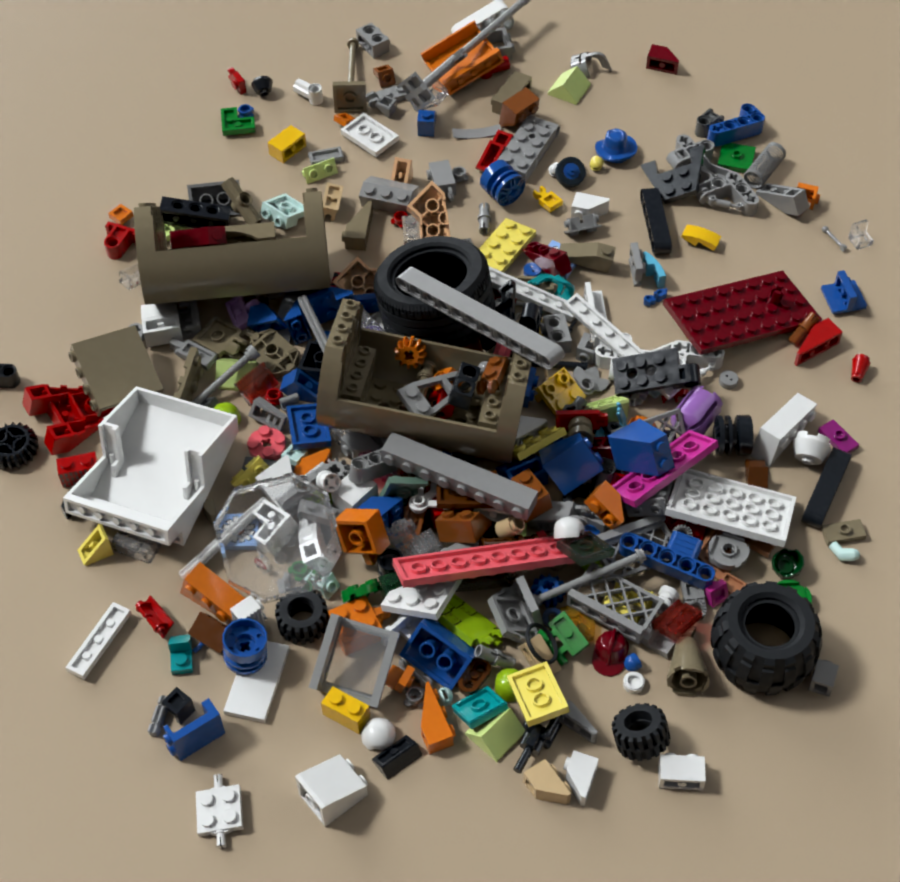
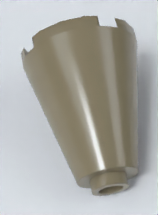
M683 636L675 643L667 675V686L672 688V692L681 696H694L700 690L703 693L710 685L709 673L696 640L689 636Z

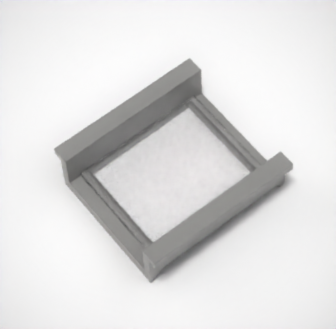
M331 613L309 688L328 693L333 686L369 706L378 708L400 633Z

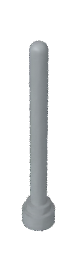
M249 345L245 349V355L198 395L192 403L200 405L248 361L259 358L261 356L260 353L252 345Z

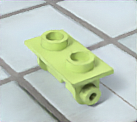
M333 157L305 167L301 173L306 178L307 184L337 174L338 171Z

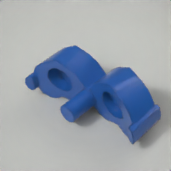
M667 288L656 290L654 296L646 295L644 297V305L651 306L655 305L656 302H661L662 299L667 297Z

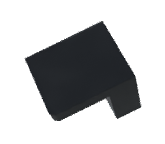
M178 687L161 701L162 706L175 715L176 721L180 725L196 711L192 699Z

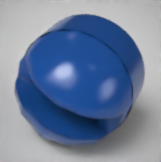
M635 653L625 658L624 666L628 671H636L642 668L641 661Z

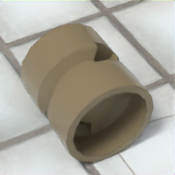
M585 416L573 417L568 423V437L581 433L584 438L587 436L593 445L594 435L591 420Z

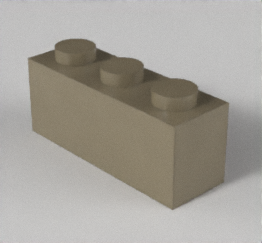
M517 71L508 76L505 84L500 86L498 93L491 99L492 112L500 115L502 102L525 87L531 90L532 77Z

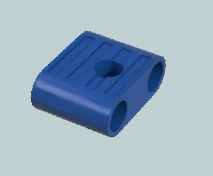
M673 531L667 548L697 560L703 546V541L679 531Z

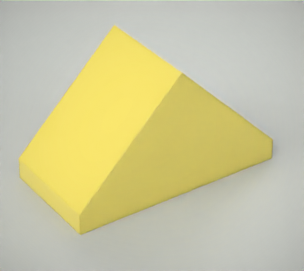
M102 524L97 525L77 550L83 565L86 566L114 555Z

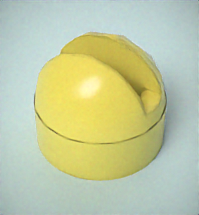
M598 156L592 157L590 168L593 171H599L603 167L604 160Z

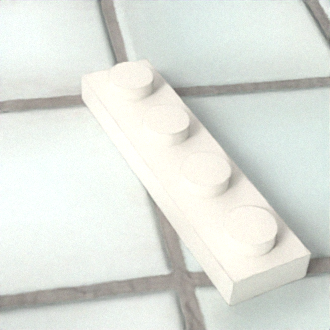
M113 602L65 667L67 672L85 680L131 616V611Z

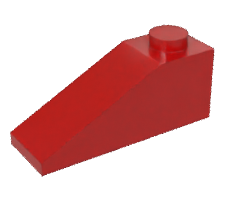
M829 318L818 321L798 350L794 364L798 366L839 344L843 331Z

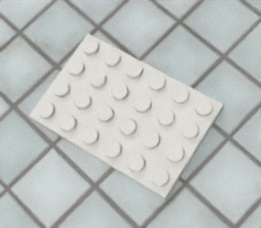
M688 469L677 477L665 515L693 524L707 526L714 530H722L733 535L744 536L755 541L766 542L773 546L784 547L796 497Z

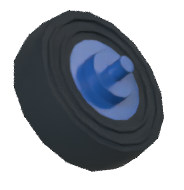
M575 157L563 158L555 169L557 181L561 185L570 188L578 186L584 180L586 174L584 164Z

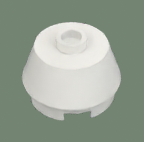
M808 431L797 432L796 438L793 439L794 457L807 465L822 464L831 451L830 439L819 433L815 436L807 435Z

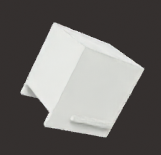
M347 475L341 480L339 489L331 493L333 507L343 511L346 508L357 509L371 496H378L377 483L370 480L362 484H355L349 480Z

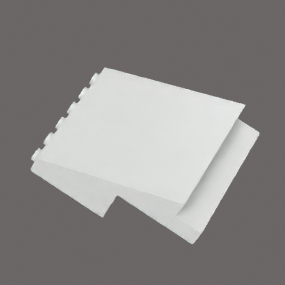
M136 386L98 425L103 456L63 497L65 512L170 546L173 542L184 546L239 431L237 415Z

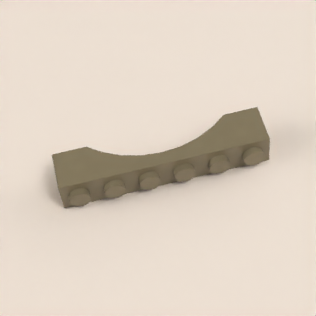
M274 222L225 226L227 243L276 240Z

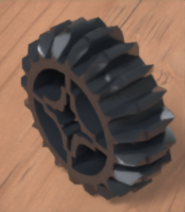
M14 422L11 425L5 423L4 427L0 428L1 468L5 470L9 467L12 470L17 466L20 469L22 464L27 466L28 460L33 461V456L37 455V450L39 449L38 438L34 430L30 429L27 424L23 426L21 422L17 425Z

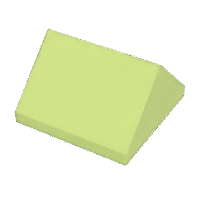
M576 66L560 75L548 91V95L577 105L591 86V83L579 67Z
M221 358L216 360L215 380L239 359ZM248 361L218 389L252 392L259 364L256 361Z
M616 395L587 403L583 410H600V413L608 414V423L619 421L616 415L617 402L621 403L627 418L629 398Z
M509 708L473 729L469 728L465 735L498 762L523 737L525 729L512 709Z

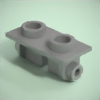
M592 213L582 216V223H580L579 217L568 218L567 221H564L565 228L568 227V230L564 231V233H570V236L580 234L581 230H586L587 232L597 231L596 227L602 226L597 224V221H599L598 214Z

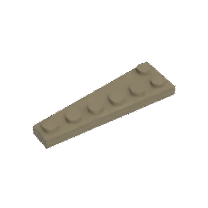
M190 347L184 364L185 375L184 377L180 376L178 381L179 392H175L173 395L175 398L192 402V395L194 392L196 393L198 381L204 374L201 356L196 347Z

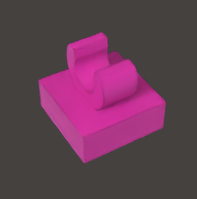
M722 579L717 582L713 581L711 586L704 589L708 605L712 608L724 602L729 596L727 583Z

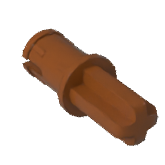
M810 312L789 337L790 343L795 346L798 345L805 335L810 333L811 328L817 321L820 320L819 317H814L816 314Z

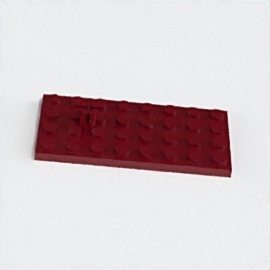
M783 270L667 298L663 301V306L699 355L795 331L798 328V324H801L810 312L816 314L814 317L818 316L819 321L822 320Z

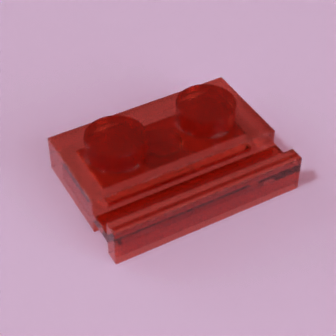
M265 362L258 364L234 383L249 406L253 404L256 398H262L269 389L275 388L279 384L272 372L265 366Z
M678 599L651 622L652 629H658L659 633L676 641L702 618V611L687 603L683 604Z

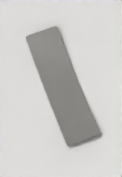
M498 124L479 129L452 128L454 138H482L495 135L498 130H501V126Z

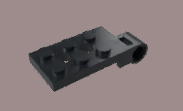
M677 348L612 359L616 396L670 387L680 389L701 385L699 365L695 363L680 365ZM650 367L656 368V372L653 375H647V370ZM632 370H636L638 372L637 376L632 379L628 378V374Z

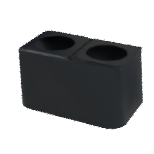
M465 362L461 363L448 397L450 405L468 411L481 368ZM460 382L469 383L471 391L469 393L460 392L458 384Z

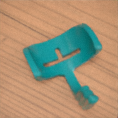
M540 274L527 282L537 286L545 281L554 282L558 285L554 295L565 300L570 299L575 291V286L560 275Z

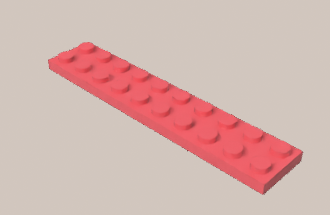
M585 531L584 535L580 533L579 537L554 539V536L398 557L393 558V567L403 588H412L418 585H433L439 582H453L467 578L474 579L480 576H494L501 573H514L516 571L534 570L536 568L554 567L563 564L570 565L584 561L569 558L567 556L568 548L581 539L592 537L588 531Z

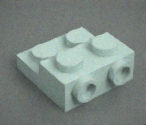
M285 193L262 202L260 214L264 219L274 222L275 226L286 230L296 226L298 219L304 217V207L301 202Z

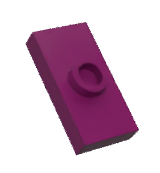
M834 419L818 429L819 434L830 439L829 443L834 448L851 453L859 447V444Z

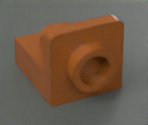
M388 64L373 68V73L379 79L381 88L396 84L393 68Z

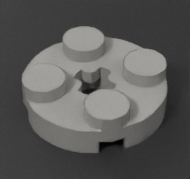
M729 532L713 536L708 546L709 562L721 569L734 572L745 565L750 552L749 546L747 547L742 536L733 535ZM730 548L732 554L725 553L724 550Z

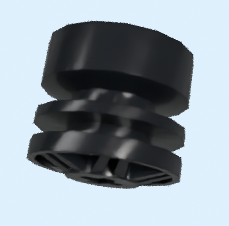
M716 415L712 438L718 440L719 447L715 449L717 456H722L724 450L725 454L730 456L733 447L737 455L752 454L754 433L750 415H736L734 424H732L729 415H726L724 419L722 415Z

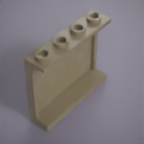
M135 325L71 344L70 352H68L69 359L72 363H75L76 375L79 379H82L83 391L85 395H89L91 409L96 411L98 417L101 416L102 411L116 407L136 386L163 393L164 388Z

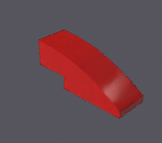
M498 130L493 140H490L476 169L484 172L491 163L497 161L513 138V134Z

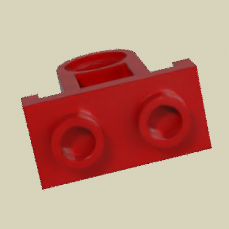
M107 222L105 225L107 237L104 240V246L107 256L110 259L116 260L125 254L132 243H135L136 246L135 229L118 223Z

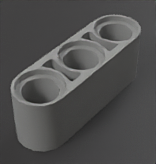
M381 449L352 459L348 478L352 483L362 484L393 473L398 468L389 466L381 461Z

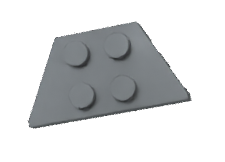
M512 582L508 587H504L498 593L492 595L487 602L502 636L523 644L526 642V628L529 624L534 623L516 582ZM536 627L530 630V639L537 635L538 630Z

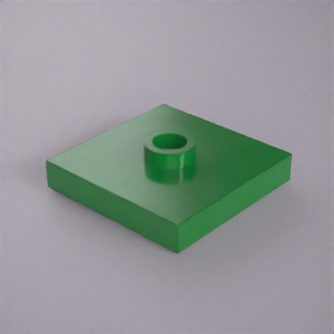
M735 143L722 145L717 166L745 173L753 163L756 147Z

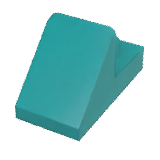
M189 634L170 636L168 647L170 650L172 675L193 673L192 636Z

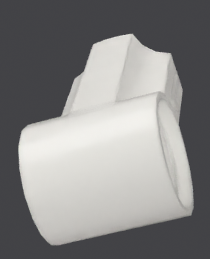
M301 79L295 81L293 86L294 92L308 98L312 105L323 103V92L320 84H310Z

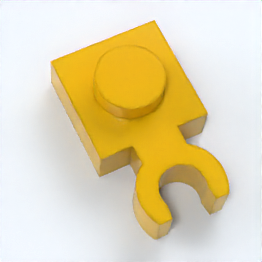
M540 186L539 192L533 191V197L539 200L538 204L549 213L563 205V200L552 191L547 193L543 186Z

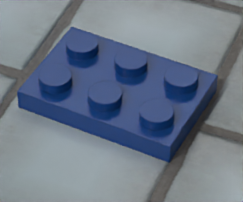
M317 403L286 406L293 450L332 447L329 427L317 424Z

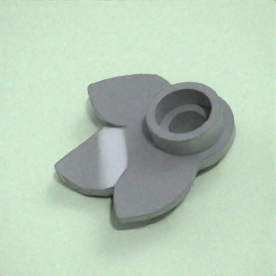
M579 366L574 369L573 377L585 395H590L593 392H602L609 385V380L599 378L596 366L585 371Z

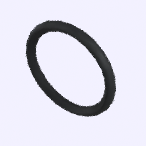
M529 624L525 632L529 650L541 663L545 661L548 664L554 663L558 656V648L553 635L542 624ZM533 627L542 629L549 637L554 650L551 660H545L540 657L532 646L530 630Z

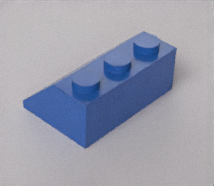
M424 618L420 621L399 655L439 684L452 691L472 660H474L475 648L469 646L435 620Z

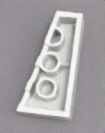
M797 393L760 428L750 456L756 460H765V465L770 467L796 437L797 432L802 431L806 424L812 422L815 418L817 403Z

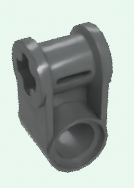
M709 108L701 116H698L695 135L702 138L707 137L710 125L723 122L724 116H719L714 113L713 109Z

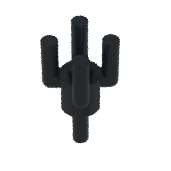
M563 715L552 718L546 728L540 724L528 727L525 720L523 724L525 732L520 743V747L524 750L513 768L515 772L521 774L531 755H539L543 747L545 749L551 747L562 727L559 721Z

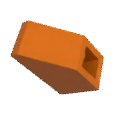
M605 480L595 488L584 503L612 530L624 522L620 493Z

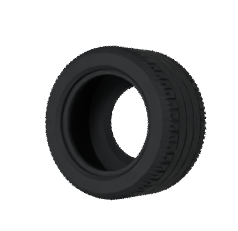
M448 236L417 239L394 250L378 267L374 277V292L382 323L387 333L407 337L414 335L417 339L461 348L472 343L482 335L401 290L396 284L395 279L409 267L416 268L493 310L496 308L488 262L484 254L476 246L462 239Z

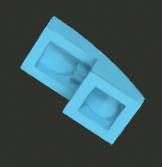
M646 251L643 252L642 262L645 263L646 277L653 276L657 288H664L666 274L662 266L651 254Z

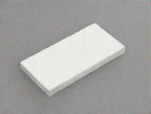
M267 641V660L265 665L258 672L250 675L236 674L223 710L225 715L262 723L266 722L290 650L289 645Z

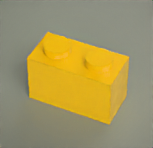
M292 125L268 142L269 155L282 163H285L306 147L305 133Z
M333 686L321 702L323 715L358 734L370 718L369 705Z

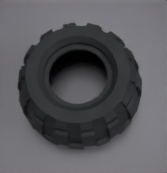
M766 581L764 584L753 582L746 584L741 590L737 589L725 599L722 606L716 612L711 629L710 641L712 648H714L713 656L718 668L725 671V677L733 685L738 684L745 688L744 691L752 694L762 692L766 696L776 695L781 690L787 692L798 686L804 680V677L806 678L813 671L822 648V628L818 615L814 613L813 605L806 597L802 598L796 589L790 586L778 585L777 582ZM753 622L772 624L783 630L790 637V640L780 646L760 644L749 635L745 624Z

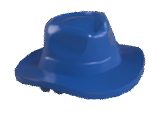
M615 128L607 131L605 139L596 142L595 150L597 155L603 160L612 163H623L635 156L637 144L625 131Z

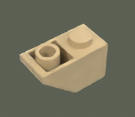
M546 759L523 772V782L535 799L565 805L570 803L572 793L570 786L566 781L562 782L556 767L553 764H549Z

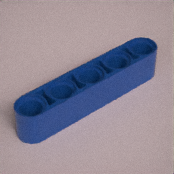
M628 532L621 536L619 552L622 556L628 557L635 554V549L639 550L642 548L643 551H650L652 553L651 555H646L647 560L642 563L643 565L700 589H705L713 584L715 570L712 566L634 533ZM631 543L633 546L626 547L624 544ZM662 559H669L671 562L665 563ZM685 566L688 567L690 570L684 571L681 569V567ZM700 575H707L709 579H703Z

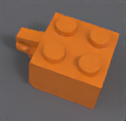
M346 508L333 520L343 552L347 554H362L366 565H374L377 562V556L381 555L390 545L379 509Z
M366 595L327 611L328 619H330V615L333 613L382 628L383 620L391 617V612L382 611L381 606L377 608L375 606L371 607ZM342 626L338 642L345 656L380 642L381 637Z

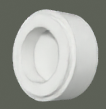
M629 672L624 676L623 687L628 693L638 694L643 690L645 679L640 673Z

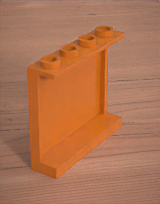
M475 20L421 53L425 65L431 72L481 32ZM486 38L438 81L447 93L452 95L502 64L504 60L501 52L497 47L494 48Z

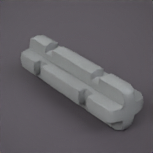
M403 657L399 660V666L403 670H405L407 665L415 668L412 676L415 677L414 680L420 683L422 688L425 689L426 682H429L431 686L433 685V680L428 675L425 676V673Z
M161 695L158 699V705L151 719L152 723L148 727V733L151 736L157 737L160 735V727L163 726L168 712L162 706L161 701L167 696Z

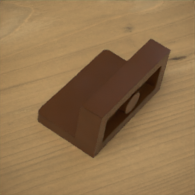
M200 612L188 634L222 654L223 632L227 625L209 614Z

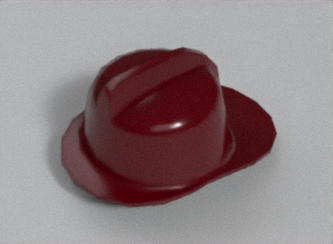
M616 628L604 632L595 643L592 664L594 669L603 676L619 674L624 668V661L628 654L629 643L620 632H617Z

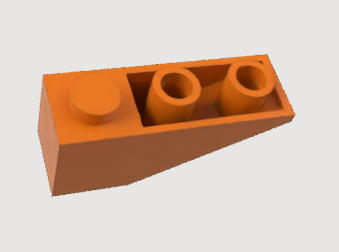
M426 682L421 736L430 755L453 746V737L456 736L453 725H448L446 718H448L444 706H440L438 703L439 695L436 688L432 689L430 683Z

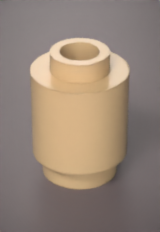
M513 515L495 524V532L499 538L514 537L525 529L524 520L515 518Z

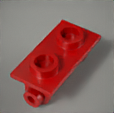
M151 595L146 602L138 601L135 605L136 611L140 612L147 619L155 633L165 638L174 622Z

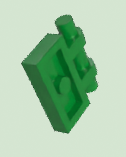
M565 611L548 623L552 629L550 633L554 639L558 637L564 644L558 648L556 659L561 666L568 663L564 656L568 651L575 657L590 646L589 642ZM540 629L537 632V634H541L547 646L554 655L553 646L549 637L542 629Z

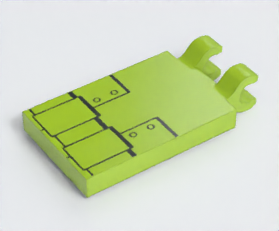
M455 594L437 620L469 646L482 644L488 647L486 643L498 646L503 642L498 638V636L500 638L503 636L501 631L496 629L497 626Z

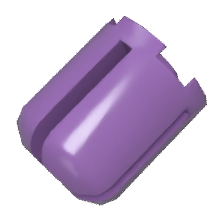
M694 386L677 406V408L681 409L686 432L692 430L704 435L714 422L716 415L721 413L723 403L715 392L712 394L702 389L704 386ZM676 415L671 416L670 421L674 427L677 422Z

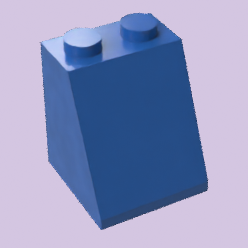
M640 418L608 435L617 470L660 476L675 468L667 434Z
M577 433L539 450L543 468L563 495H566L604 470L602 456L598 451L594 453L591 441L587 436L584 438L581 433Z

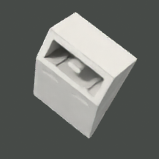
M177 302L141 305V320L147 347L170 344L169 341L173 337L183 341Z

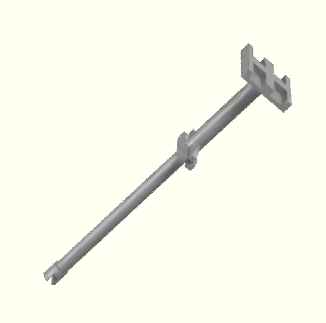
M518 0L423 80L415 71L398 84L397 88L402 87L406 92L405 98L408 102L412 100L417 106L415 111L418 112L436 99L429 89L430 86L467 57L471 50L532 0Z

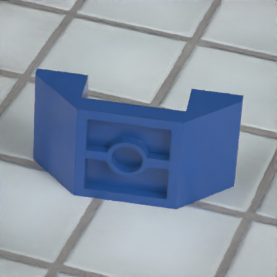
M330 286L331 288H325L307 295V298L320 324L336 318L343 298L356 301L353 292ZM296 300L284 318L295 345L312 339L309 331L311 327L298 300Z

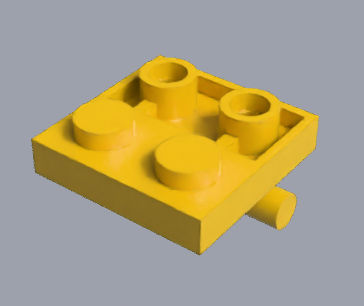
M565 367L535 388L538 394L534 396L537 402L543 399L555 416L556 410H563L564 406L572 404L577 396L587 397Z

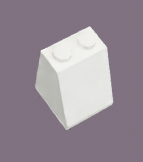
M340 754L295 776L300 797L325 827L368 795L366 779L361 774L358 776L354 771L355 768L349 759L344 760Z

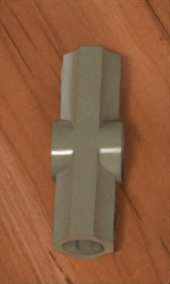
M233 177L228 178L221 184L232 201V209L234 212L241 214L247 224L260 223L262 221V218L252 205L253 199L251 195L242 191Z

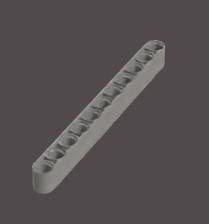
M409 267L395 279L398 287L404 292L547 370L552 369L565 357L564 350L557 343L414 267Z

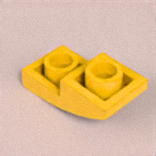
M687 224L681 238L694 246L699 242L714 251L718 246L721 236L708 229Z

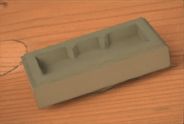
M860 519L822 525L821 527L827 546L835 541L840 544L864 540L867 536Z

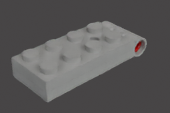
M529 115L497 160L506 161L527 181L554 139L558 136L560 125Z

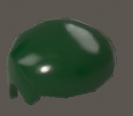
M784 548L774 554L771 561L772 570L780 578L792 579L802 571L804 557L797 549L790 550Z

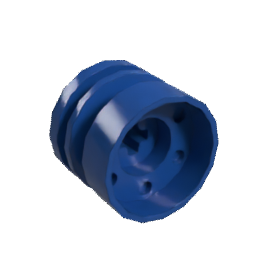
M497 160L491 163L484 170L480 178L482 189L502 206L515 202L523 193L526 182L524 177L504 160Z
M250 618L232 621L225 628L222 639L223 659L226 666L232 672L240 675H250L258 672L267 660V632L264 626Z

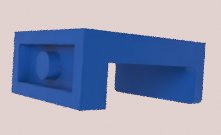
M209 698L201 702L204 715L175 733L171 731L168 725L163 726L165 731L163 738L167 743L166 747L172 756L176 755L180 761L225 734L221 716Z

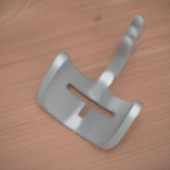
M584 52L571 57V69L578 66L586 78L590 77L586 61L592 60V57L597 58L603 68L612 71L606 56L601 52Z

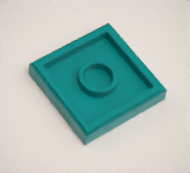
M489 686L451 705L453 712L471 729L509 709L507 702Z

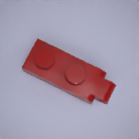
M556 410V427H564L566 431H568L569 421L576 416L589 418L593 424V430H599L600 427L608 425V414L600 413V410Z

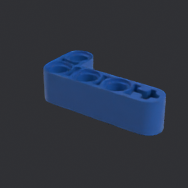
M743 104L739 117L710 125L707 140H711L714 143V147L759 135L763 130L765 116L754 105Z

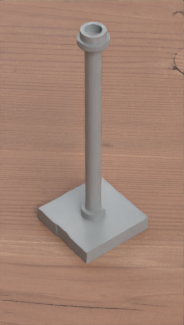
M635 549V554L539 595H532L524 576L516 578L520 593L534 623L544 626L538 608L541 605L540 603L637 561L640 564L644 563L647 558L643 549Z

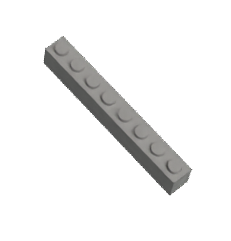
M394 432L390 434L381 448V461L385 464L400 468L406 473L417 475L423 480L434 482L442 488L456 491L462 496L473 498L479 503L490 505L498 511L512 514L515 518L527 521L537 504V490Z

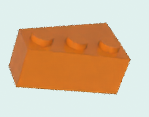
M201 562L186 576L180 591L182 595L214 614L220 621L228 624L233 621L230 608L245 599V597Z

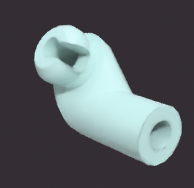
M837 541L829 546V549L840 561L852 562L860 557V552L857 549L842 548Z

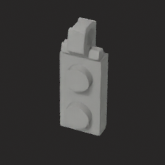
M173 337L169 341L170 349L177 356L185 360L190 347L198 348L199 355L201 356V365L206 371L218 360L216 353L188 339L182 342Z

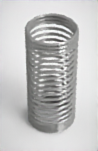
M771 142L766 146L744 173V180L750 187L758 189L763 186L786 157L784 147L776 142Z

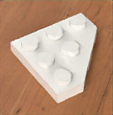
M463 579L453 582H439L433 585H418L412 588H403L401 586L389 591L380 605L381 609L385 612L438 620Z

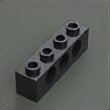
M162 196L160 210L161 216L163 215L164 224L190 228L229 226L230 206Z

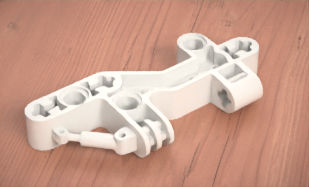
M623 333L632 341L631 335H629L628 333ZM676 340L653 350H643L645 353L677 348L680 365L698 364L701 368L700 377L706 375V372L709 370L720 369L725 355L724 349L699 355L691 342ZM600 344L595 348L594 364L598 368L608 369V380L614 381L612 359L619 358V356L606 344Z

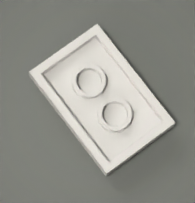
M362 113L340 129L341 135L375 157L399 141L398 134L365 113Z

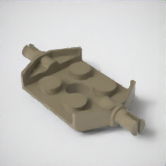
M248 327L244 331V334L251 339L248 346L252 345L261 355L255 361L271 374L274 380L296 369L301 357L300 352L273 328L255 333ZM270 348H276L274 353H268Z

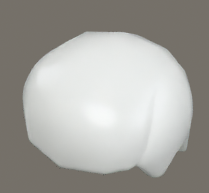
M571 516L560 518L554 525V539L579 537L580 533L584 535L585 527L581 520Z
M385 718L371 719L365 724L361 734L362 743L369 750L379 749L383 751L393 744L396 737L394 725Z

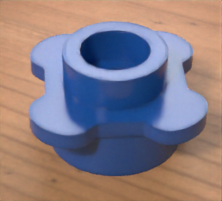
M248 104L241 105L238 108V118L253 117L254 114L252 112L254 108Z

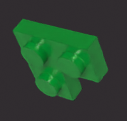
M237 107L221 109L223 136L256 132L254 116L238 118Z

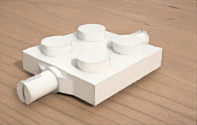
M216 774L213 775V788L196 792L197 834L199 837L217 836L218 849L226 848V834L244 829L241 787L239 784L223 786L222 774H218V777Z

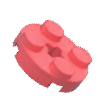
M263 425L250 435L247 446L251 457L259 455L262 459L278 460L286 450V440L281 431ZM270 443L271 446L263 447V444Z

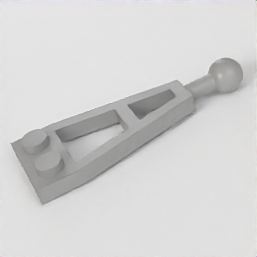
M483 361L478 365L481 368L479 376L483 374L488 361ZM457 371L412 382L398 389L396 394L409 412L433 417L449 404L448 397L452 388V384L449 381L455 379ZM464 382L461 386L458 387V389L460 392L463 393L468 388H470L471 385L467 382ZM440 384L448 396L432 408L419 389Z

